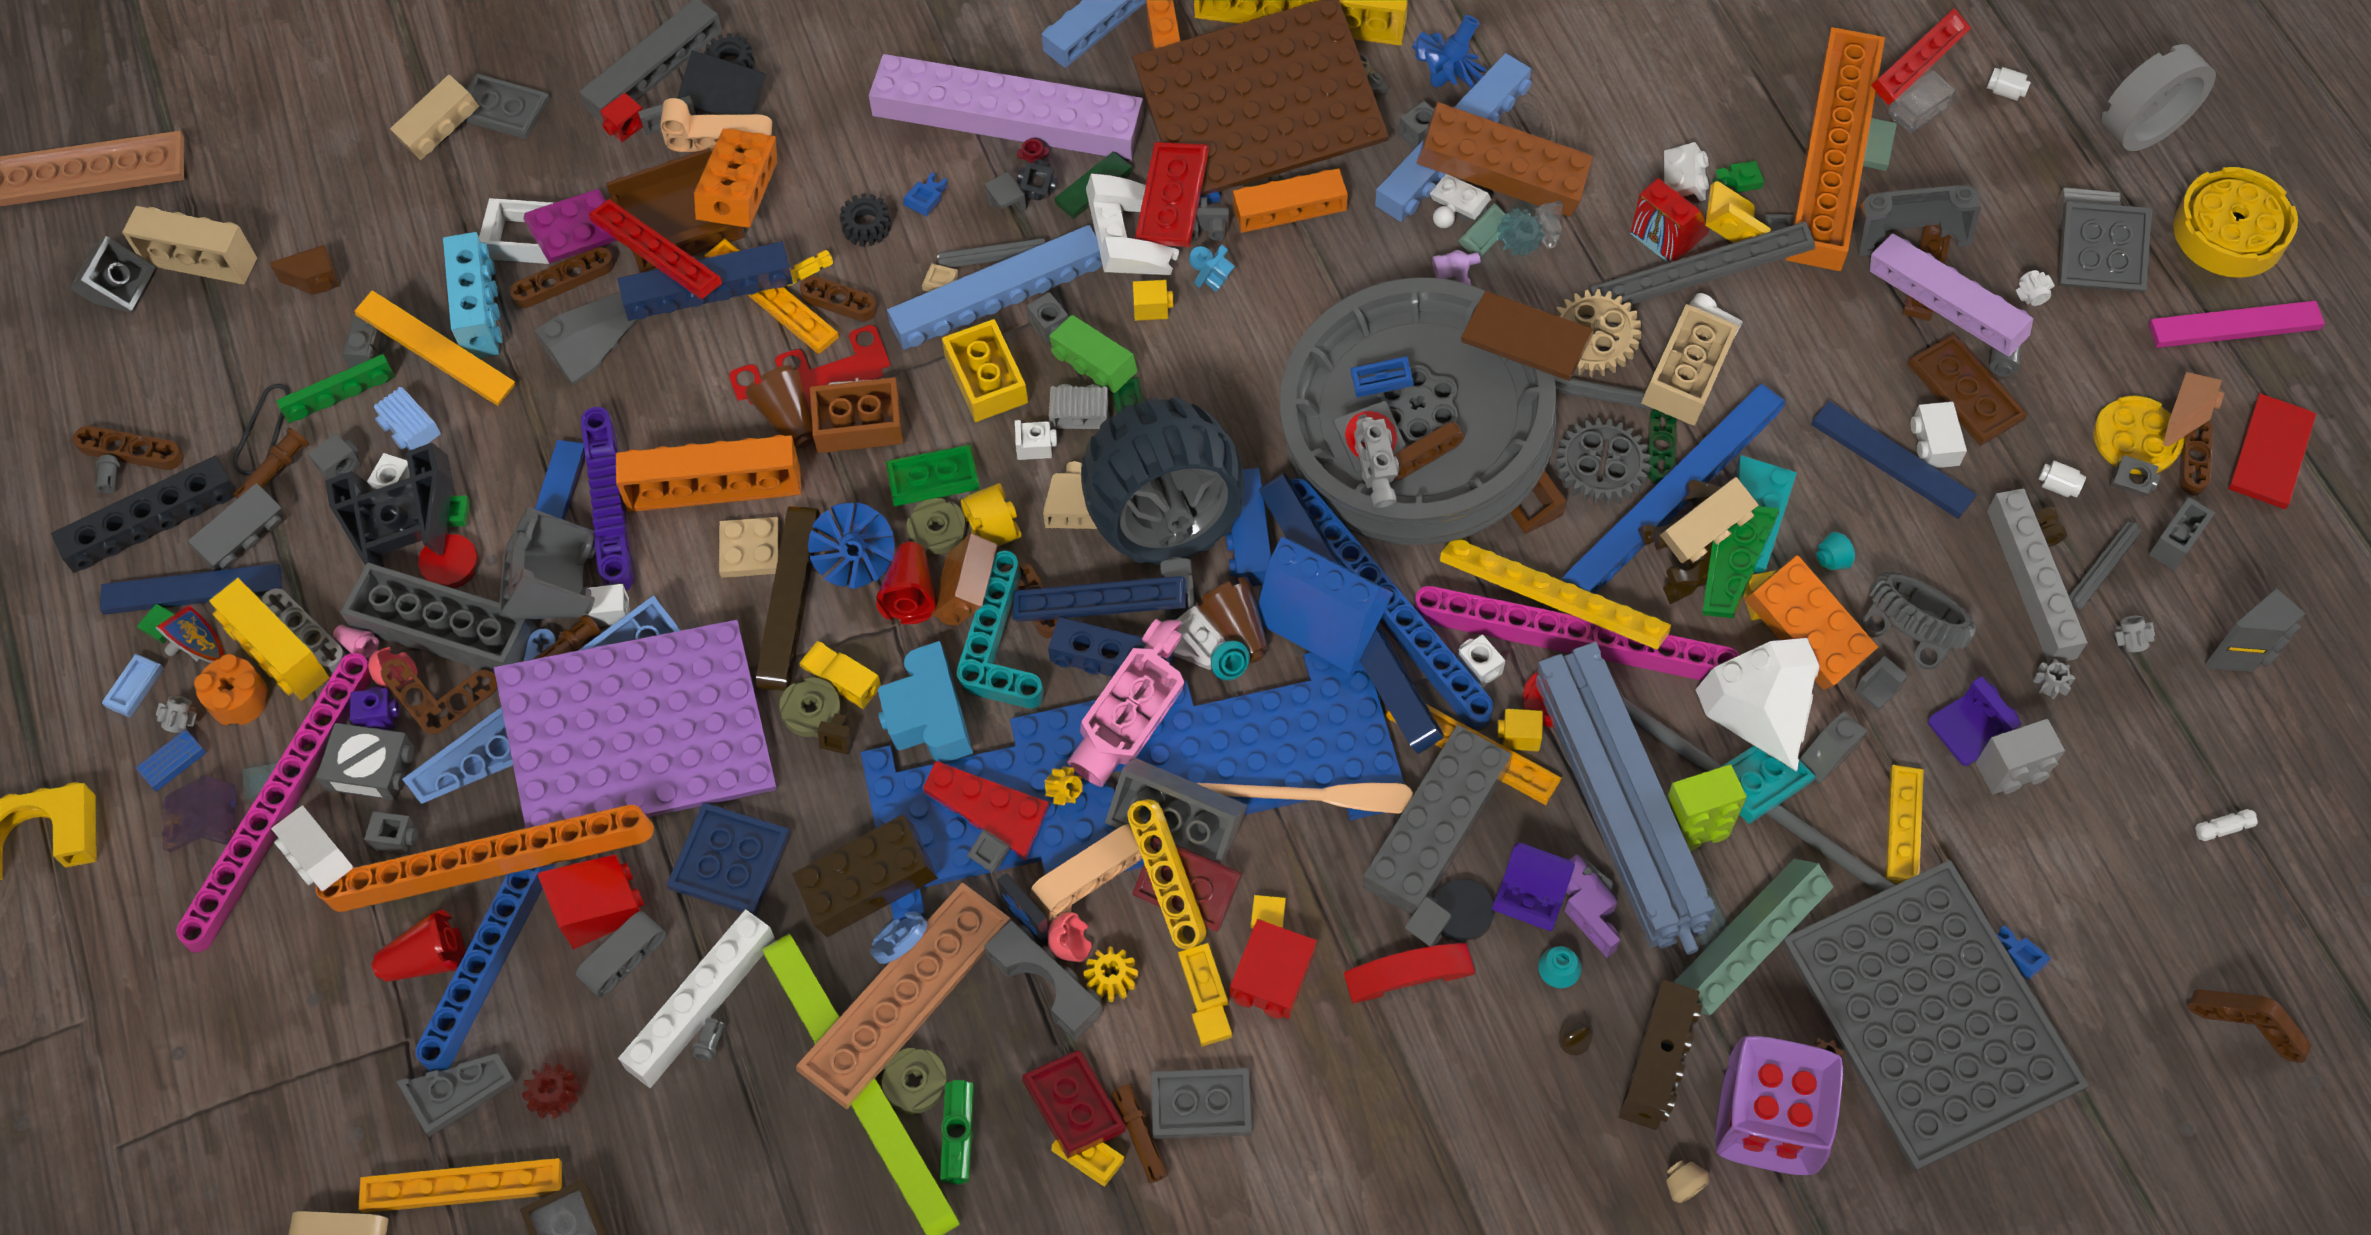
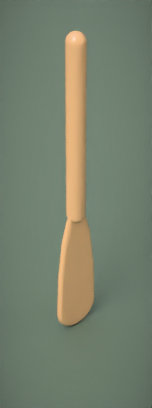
M1196 783L1229 797L1315 800L1340 807L1398 814L1403 813L1414 795L1410 787L1401 783L1343 784L1322 789Z

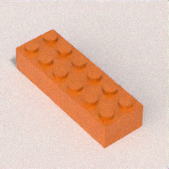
M775 435L771 438L761 439L745 438L740 441L730 442L716 441L700 445L691 443L669 448L660 446L649 450L630 449L626 452L616 453V484L628 512L801 495L800 463L792 435Z

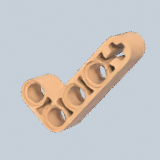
M670 98L663 102L661 131L666 146L673 151L696 152L710 148L712 152L723 128L763 133L765 135H771L772 120L764 115H690L687 104L680 99Z
M1126 824L1119 827L1041 877L1032 886L1030 899L1047 917L1048 928L1057 916L1063 912H1071L1072 904L1142 859L1131 826Z

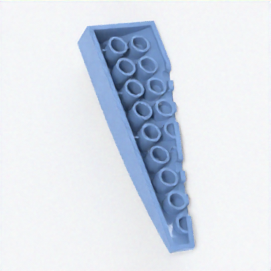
M653 595L580 650L681 630ZM502 707L402 779L421 804L513 765Z

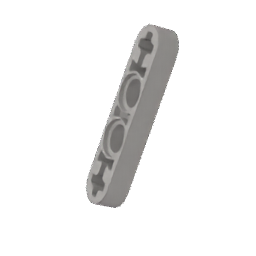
M277 588L267 591L261 601L312 651L326 672L334 673L340 661L346 656L341 646L285 591ZM276 600L278 602H281L285 610L281 612L280 609L272 603ZM292 617H302V622L298 626H288V621ZM310 635H321L319 642L315 645L306 644V640ZM325 649L333 656H336L334 661L327 659L323 653Z

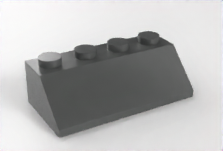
M1134 757L1121 770L1105 823L1117 829L1126 824L1130 825L1127 815L1130 806L1141 800H1155L1163 810L1176 845L1223 864L1238 833L1247 805ZM1146 806L1140 808L1139 816L1141 820L1149 822L1151 819V811ZM1155 835L1152 836L1150 843L1153 842L1154 837H1156Z

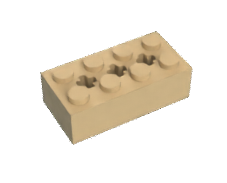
M135 206L122 232L136 255L158 268L245 285L257 260L241 228L231 222L222 223L212 221L206 217L196 218L186 216L180 212L161 211L155 207Z
M1686 304L1641 403L1695 426L1739 326Z

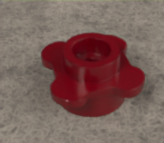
M1035 138L1026 140L1022 144V149L1017 151L1019 159H1024L1030 163H1034L1035 159L1041 160L1049 155L1048 147H1043L1042 142Z

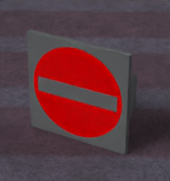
M1386 400L1332 420L1356 473L1363 471L1359 454L1355 450L1354 431L1357 429L1356 421L1366 417H1372L1373 420L1384 419L1386 428L1390 430L1392 435L1391 449L1393 455L1406 448ZM1361 442V445L1366 449L1365 442Z

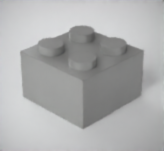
M2045 719L1991 737L1976 761V765L1992 795L2002 791L2005 794H2009L2020 789L2023 784L2032 782L2035 785L2047 780L2052 769L2059 764L2058 761L2065 752V749L2049 720Z

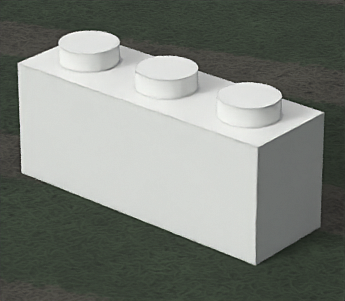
M303 805L271 828L278 836L274 843L308 886L315 882L319 889L324 891L354 868Z

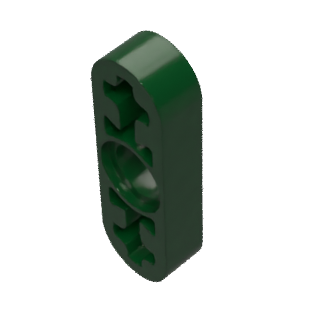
M1653 409L1648 422L1647 454L1651 456L1648 462L1651 466L1647 477L1652 483L1658 484L1675 468L1676 418ZM1659 417H1663L1666 422L1664 431H1659ZM1663 440L1669 444V448L1667 450H1658L1654 446V442ZM1659 460H1664V474L1659 473L1657 469Z

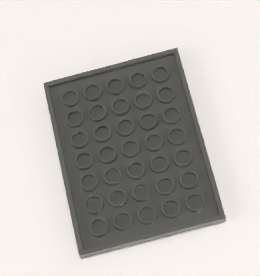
M1951 860L1786 936L1781 941L1913 1172L2089 1087Z

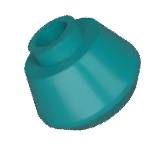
M1830 532L1818 545L1816 558L1822 567H1826L1829 570L1849 569L1855 561V550L1850 540L1844 534Z
M1238 641L1218 643L1212 649L1210 655L1212 671L1222 680L1228 681L1239 678L1247 670L1250 662V654L1246 646Z
M1556 946L1547 949L1541 955L1538 962V971L1543 981L1555 988H1567L1574 985L1580 978L1582 965L1577 954L1571 949Z

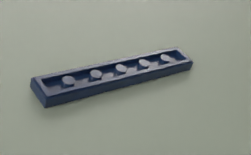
M1830 401L1827 402L1812 421V426L1957 519H1960L1977 496V494Z
M270 564L101 584L99 610L105 615L152 609L155 604L165 608L208 603L210 599L237 578L257 597H260L271 589H281L282 567L280 564Z
M1174 576L1016 590L1013 597V620L1024 622L1058 619L1059 617L1071 618L1185 608L1186 578Z

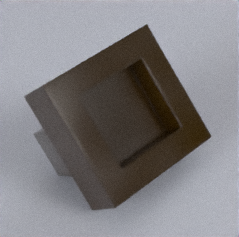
M835 713L830 723L821 721L817 730L820 749L849 755L852 748L851 729L845 726L847 721L846 715Z

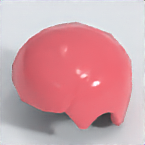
M390 647L372 653L369 659L368 670L377 685L382 688H388L381 678L380 671L382 666L391 659L402 660L417 676L418 669L416 664L407 653L392 654L390 653ZM392 665L388 666L390 672L386 675L389 680L396 678L401 684L395 687L396 690L403 689L413 681L409 677L405 682L400 675L403 671L401 666L396 668Z
M1063 912L1049 926L1048 945L1057 958L1072 962H1082L1090 953L1092 942L1084 936V931L1089 927L1079 919L1078 914Z

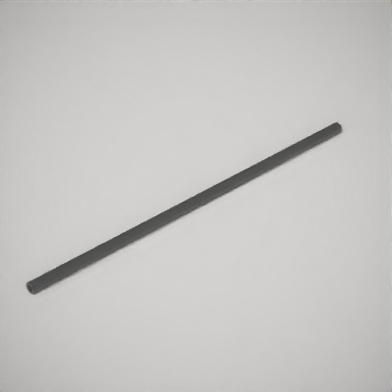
M1620 694L1631 720L1705 772L1723 766ZM1777 805L1766 813V815L1878 893L1895 886L1782 806Z

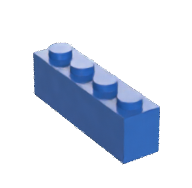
M1259 468L1243 469L1244 496L1242 511L1239 518L1235 519L1230 533L1226 535L1227 551H1233L1234 558L1229 559L1230 577L1236 576L1237 584H1240L1238 578L1248 577L1252 586L1263 585L1271 554L1264 500L1259 492V488L1262 487Z

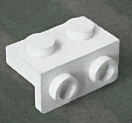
M1695 142L1665 150L1664 183L1682 197L1695 194L1699 201L1706 200V190L1709 188V182L1705 168L1708 167L1709 162L1705 151H1701Z

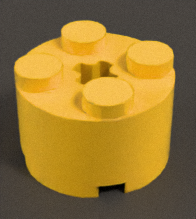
M1000 483L961 499V507L966 522L969 521L972 528L971 533L998 544L997 547L1021 537L1017 523L1012 520L1017 517L1015 508L1011 501L1005 502L1006 496Z

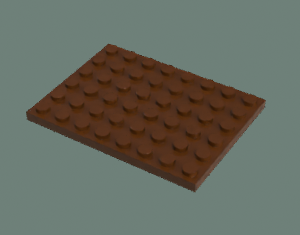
M1339 0L1315 1L1132 56L1160 142L1208 145L1209 153L1200 196L1227 190L1389 140L1387 129Z

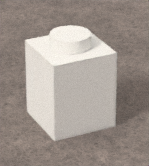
M623 584L588 588L592 592L591 596L595 597V601L590 613H584V615L593 619L598 627L612 626L629 614V597Z

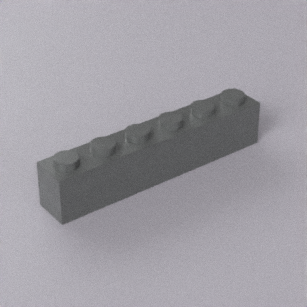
M693 0L685 5L669 20H666L657 30L646 36L642 42L626 52L616 63L606 68L601 75L579 91L584 108L603 122L600 110L624 92L636 102L688 60L692 50L699 51L711 39L722 32L718 14L700 0Z

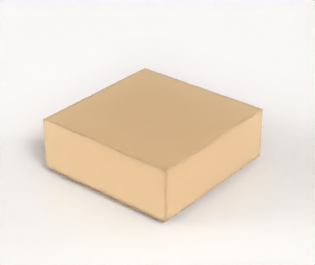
M931 263L922 284L923 291L930 292L956 281L958 270Z

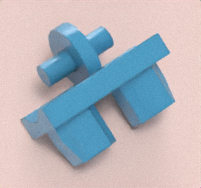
M1223 245L1218 248L1214 257L1212 252L1206 247H1195L1191 251L1189 263L1194 269L1200 271L1194 281L1198 288H1201L1206 283L1217 292L1235 266L1224 257L1228 249Z

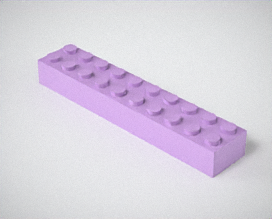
M883 54L869 93L872 116L1021 142L1035 138L1040 140L1045 146L1108 156L1114 151L1122 159L1132 160L1144 120L1143 98L887 54Z

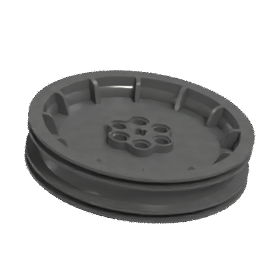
M1407 278L1380 283L1358 291L1329 308L1306 330L1292 351L1283 374L1280 389V416L1289 460L1296 478L1308 482L1349 530L1375 540L1402 545H1430L1458 540L1480 532L1507 516L1522 503L1541 478L1549 462L1555 441V376L1461 342V336L1482 298L1484 290L1465 283L1439 278ZM1407 356L1413 384L1422 383L1421 386H1411L1356 398L1350 368ZM1404 367L1398 368V369H1393V370H1388V371H1383V372L1389 373V372H1394V371H1398V370H1403ZM1374 373V374H1369V375H1364V376H1359L1358 379H1360V378H1365V377H1370V376H1375L1376 373ZM1442 394L1449 395V396H1447V397H1445V398H1440V397H1438L1439 395H1442ZM1390 397H1398L1396 400H1388ZM1386 400L1395 422L1399 423L1397 427L1406 447L1445 424L1455 422L1465 435L1463 442L1455 449L1398 481L1393 480L1390 483V488L1394 489L1397 502L1388 507L1374 508L1371 499L1372 487L1367 488L1366 482L1362 478V471L1355 472L1332 420ZM1440 420H1449L1447 423H1439ZM1418 433L1424 434V436L1419 438L1414 437ZM1368 470L1370 475H1372V470Z

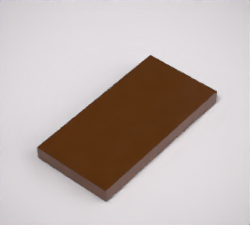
M1485 291L1461 336V342L1570 381L1593 335V329Z
M1954 333L1913 356L1907 363L1941 403H1954L1959 423L1980 446L2021 423L2028 415Z

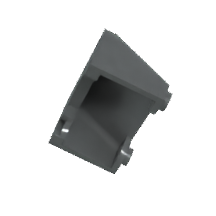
M1956 185L1869 195L1856 207L1853 229L1858 256L1871 255L1875 244L1885 241V231L1921 228L1926 225H1939L1940 236L1945 237L1947 234L1952 236L1957 241V247L1971 246L1981 210V202L1977 190L1969 185Z
M526 507L504 551L499 615L509 619L581 618L584 613L589 614L594 605L595 597L591 596L592 592L590 589L583 588V565L586 560L593 558L596 551L595 544L593 543L594 531Z

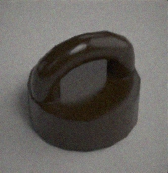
M1577 1021L1566 1023L1558 1037L1561 1049L1565 1053L1576 1056L1586 1052L1592 1040L1590 1027Z

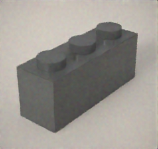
M256 483L188 540L189 546L213 571H218L220 568L225 570L236 561V555L241 550H249L259 541L260 538L258 536L266 529L271 531L281 523V516H283L282 508Z

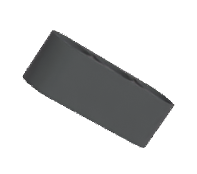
M639 911L629 918L579 966L576 971V977L597 997H604L663 942L666 932L644 911Z

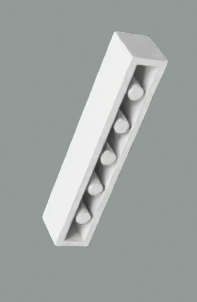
M745 909L618 1059L624 1068L651 1088L703 1027L706 1018H710L764 955L761 949L775 941L771 928Z

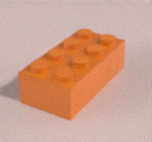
M1798 555L1788 560L1744 598L1779 640L1807 638L1820 665L1815 681L1823 690L1837 684L1878 648L1875 642Z

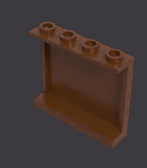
M710 148L696 151L675 160H669L666 163L646 168L606 183L613 202L690 256L713 249L724 239L728 242H733L745 238L741 226L696 220L694 192L712 154ZM632 251L640 273L656 268Z

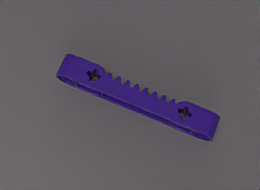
M592 407L587 409L581 416V427L588 467L589 492L592 499L598 572L605 586L623 584L627 591L633 584V571L625 505L616 484V453H618L616 431L609 413L604 408ZM616 572H620V573H619L618 575H616V576H611V575H613V574L616 573Z

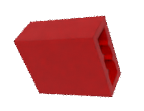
M1257 919L1231 982L1230 997L1234 998V1002L1243 1007L1250 1008L1253 1005L1263 1009L1265 1014L1273 1018L1281 1019L1285 1017L1290 1019L1316 953L1317 940Z

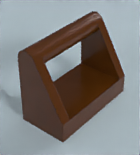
M1545 470L1532 490L1545 509L1531 520L1527 518L1520 506H1517L1510 513L1524 534L1564 514L1567 501Z

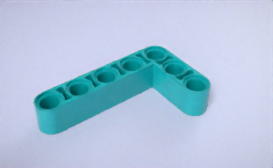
M1001 551L994 556L983 604L974 614L957 668V676L962 689L968 694L1033 709L1042 704L1045 696L1040 678L1029 672L994 664L1013 603L1014 591L1017 589L1021 576L1017 557L1010 551ZM1004 565L1013 566L1008 572L999 571ZM999 591L1005 593L1004 596L999 599L991 598L992 594H994L995 592ZM993 618L996 620L992 626L982 625L986 619ZM984 645L988 647L984 653H974L975 648ZM970 673L979 674V677L974 681L965 680L966 676ZM998 680L1008 681L1007 685L1003 688L994 687ZM1027 687L1037 688L1036 692L1032 695L1023 694L1024 689Z

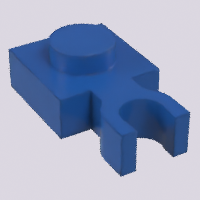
M932 172L928 176L926 184L918 181L905 195L903 205L928 216L941 201V193L947 188V179L943 178L941 182L935 183V173Z
M2006 926L2001 927L1997 936L2022 976L2029 980L2047 966L2051 957L2026 937L2019 941Z

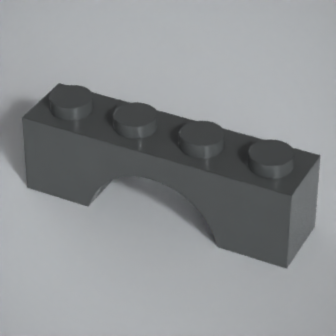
M1011 920L984 946L986 957L1008 978L1017 974L1032 973L1048 980L1056 991L1055 1001L1051 1009L1053 1021L1076 1041L1103 1015L1100 1004L1102 1002L1101 998L1091 988L1085 990L1078 983V976L1069 967L1066 966L1063 969L1055 962L1057 960L1056 956L1048 947L1043 946L1040 948L1033 941L1035 939L1033 934L1024 925L1018 927Z

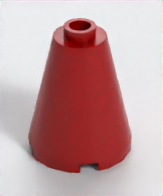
M906 542L898 546L876 596L878 612L890 621L891 617L901 619L900 624H919L931 617L932 610L935 611L936 599L926 550L916 542Z
M444 910L434 911L374 954V960L371 962L375 976L385 982L456 971L466 953V947L459 928L455 927L452 929L448 923V920L453 918Z

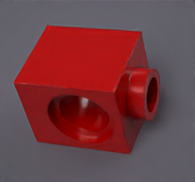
M624 92L600 110L603 119L602 127L608 135H615L621 142H624L643 128L638 111L643 109Z

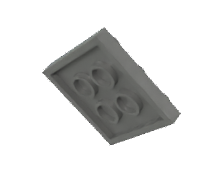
M2066 201L2063 206L2058 286L2144 293L2147 290L2152 208Z

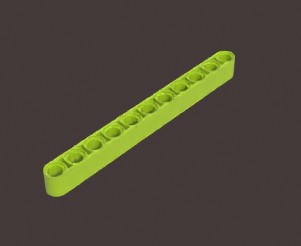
M789 933L761 950L816 1044L839 1019V1016ZM874 1078L851 1106L925 1234L944 1235L960 1224Z

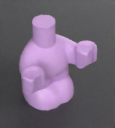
M1455 250L1443 256H1432V266L1436 278L1448 279L1457 276L1458 282L1471 285L1468 277L1470 265L1481 263L1478 252L1467 255L1460 250Z

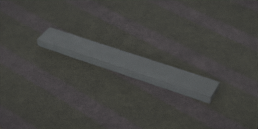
M1805 221L1588 287L1591 296H1595L1597 289H1600L1601 296L1603 297L1611 291V299L1615 300L1621 295V305L1628 302L1632 305L1815 249V242Z

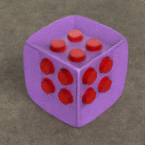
M1746 1036L1739 1039L1729 1057L1728 1069L1723 1081L1716 1127V1153L1723 1158L1737 1163L1794 1175H1814L1818 1173L1830 1156L1831 1146L1836 1134L1843 1081L1842 1058L1835 1053L1821 1048L1776 1038Z

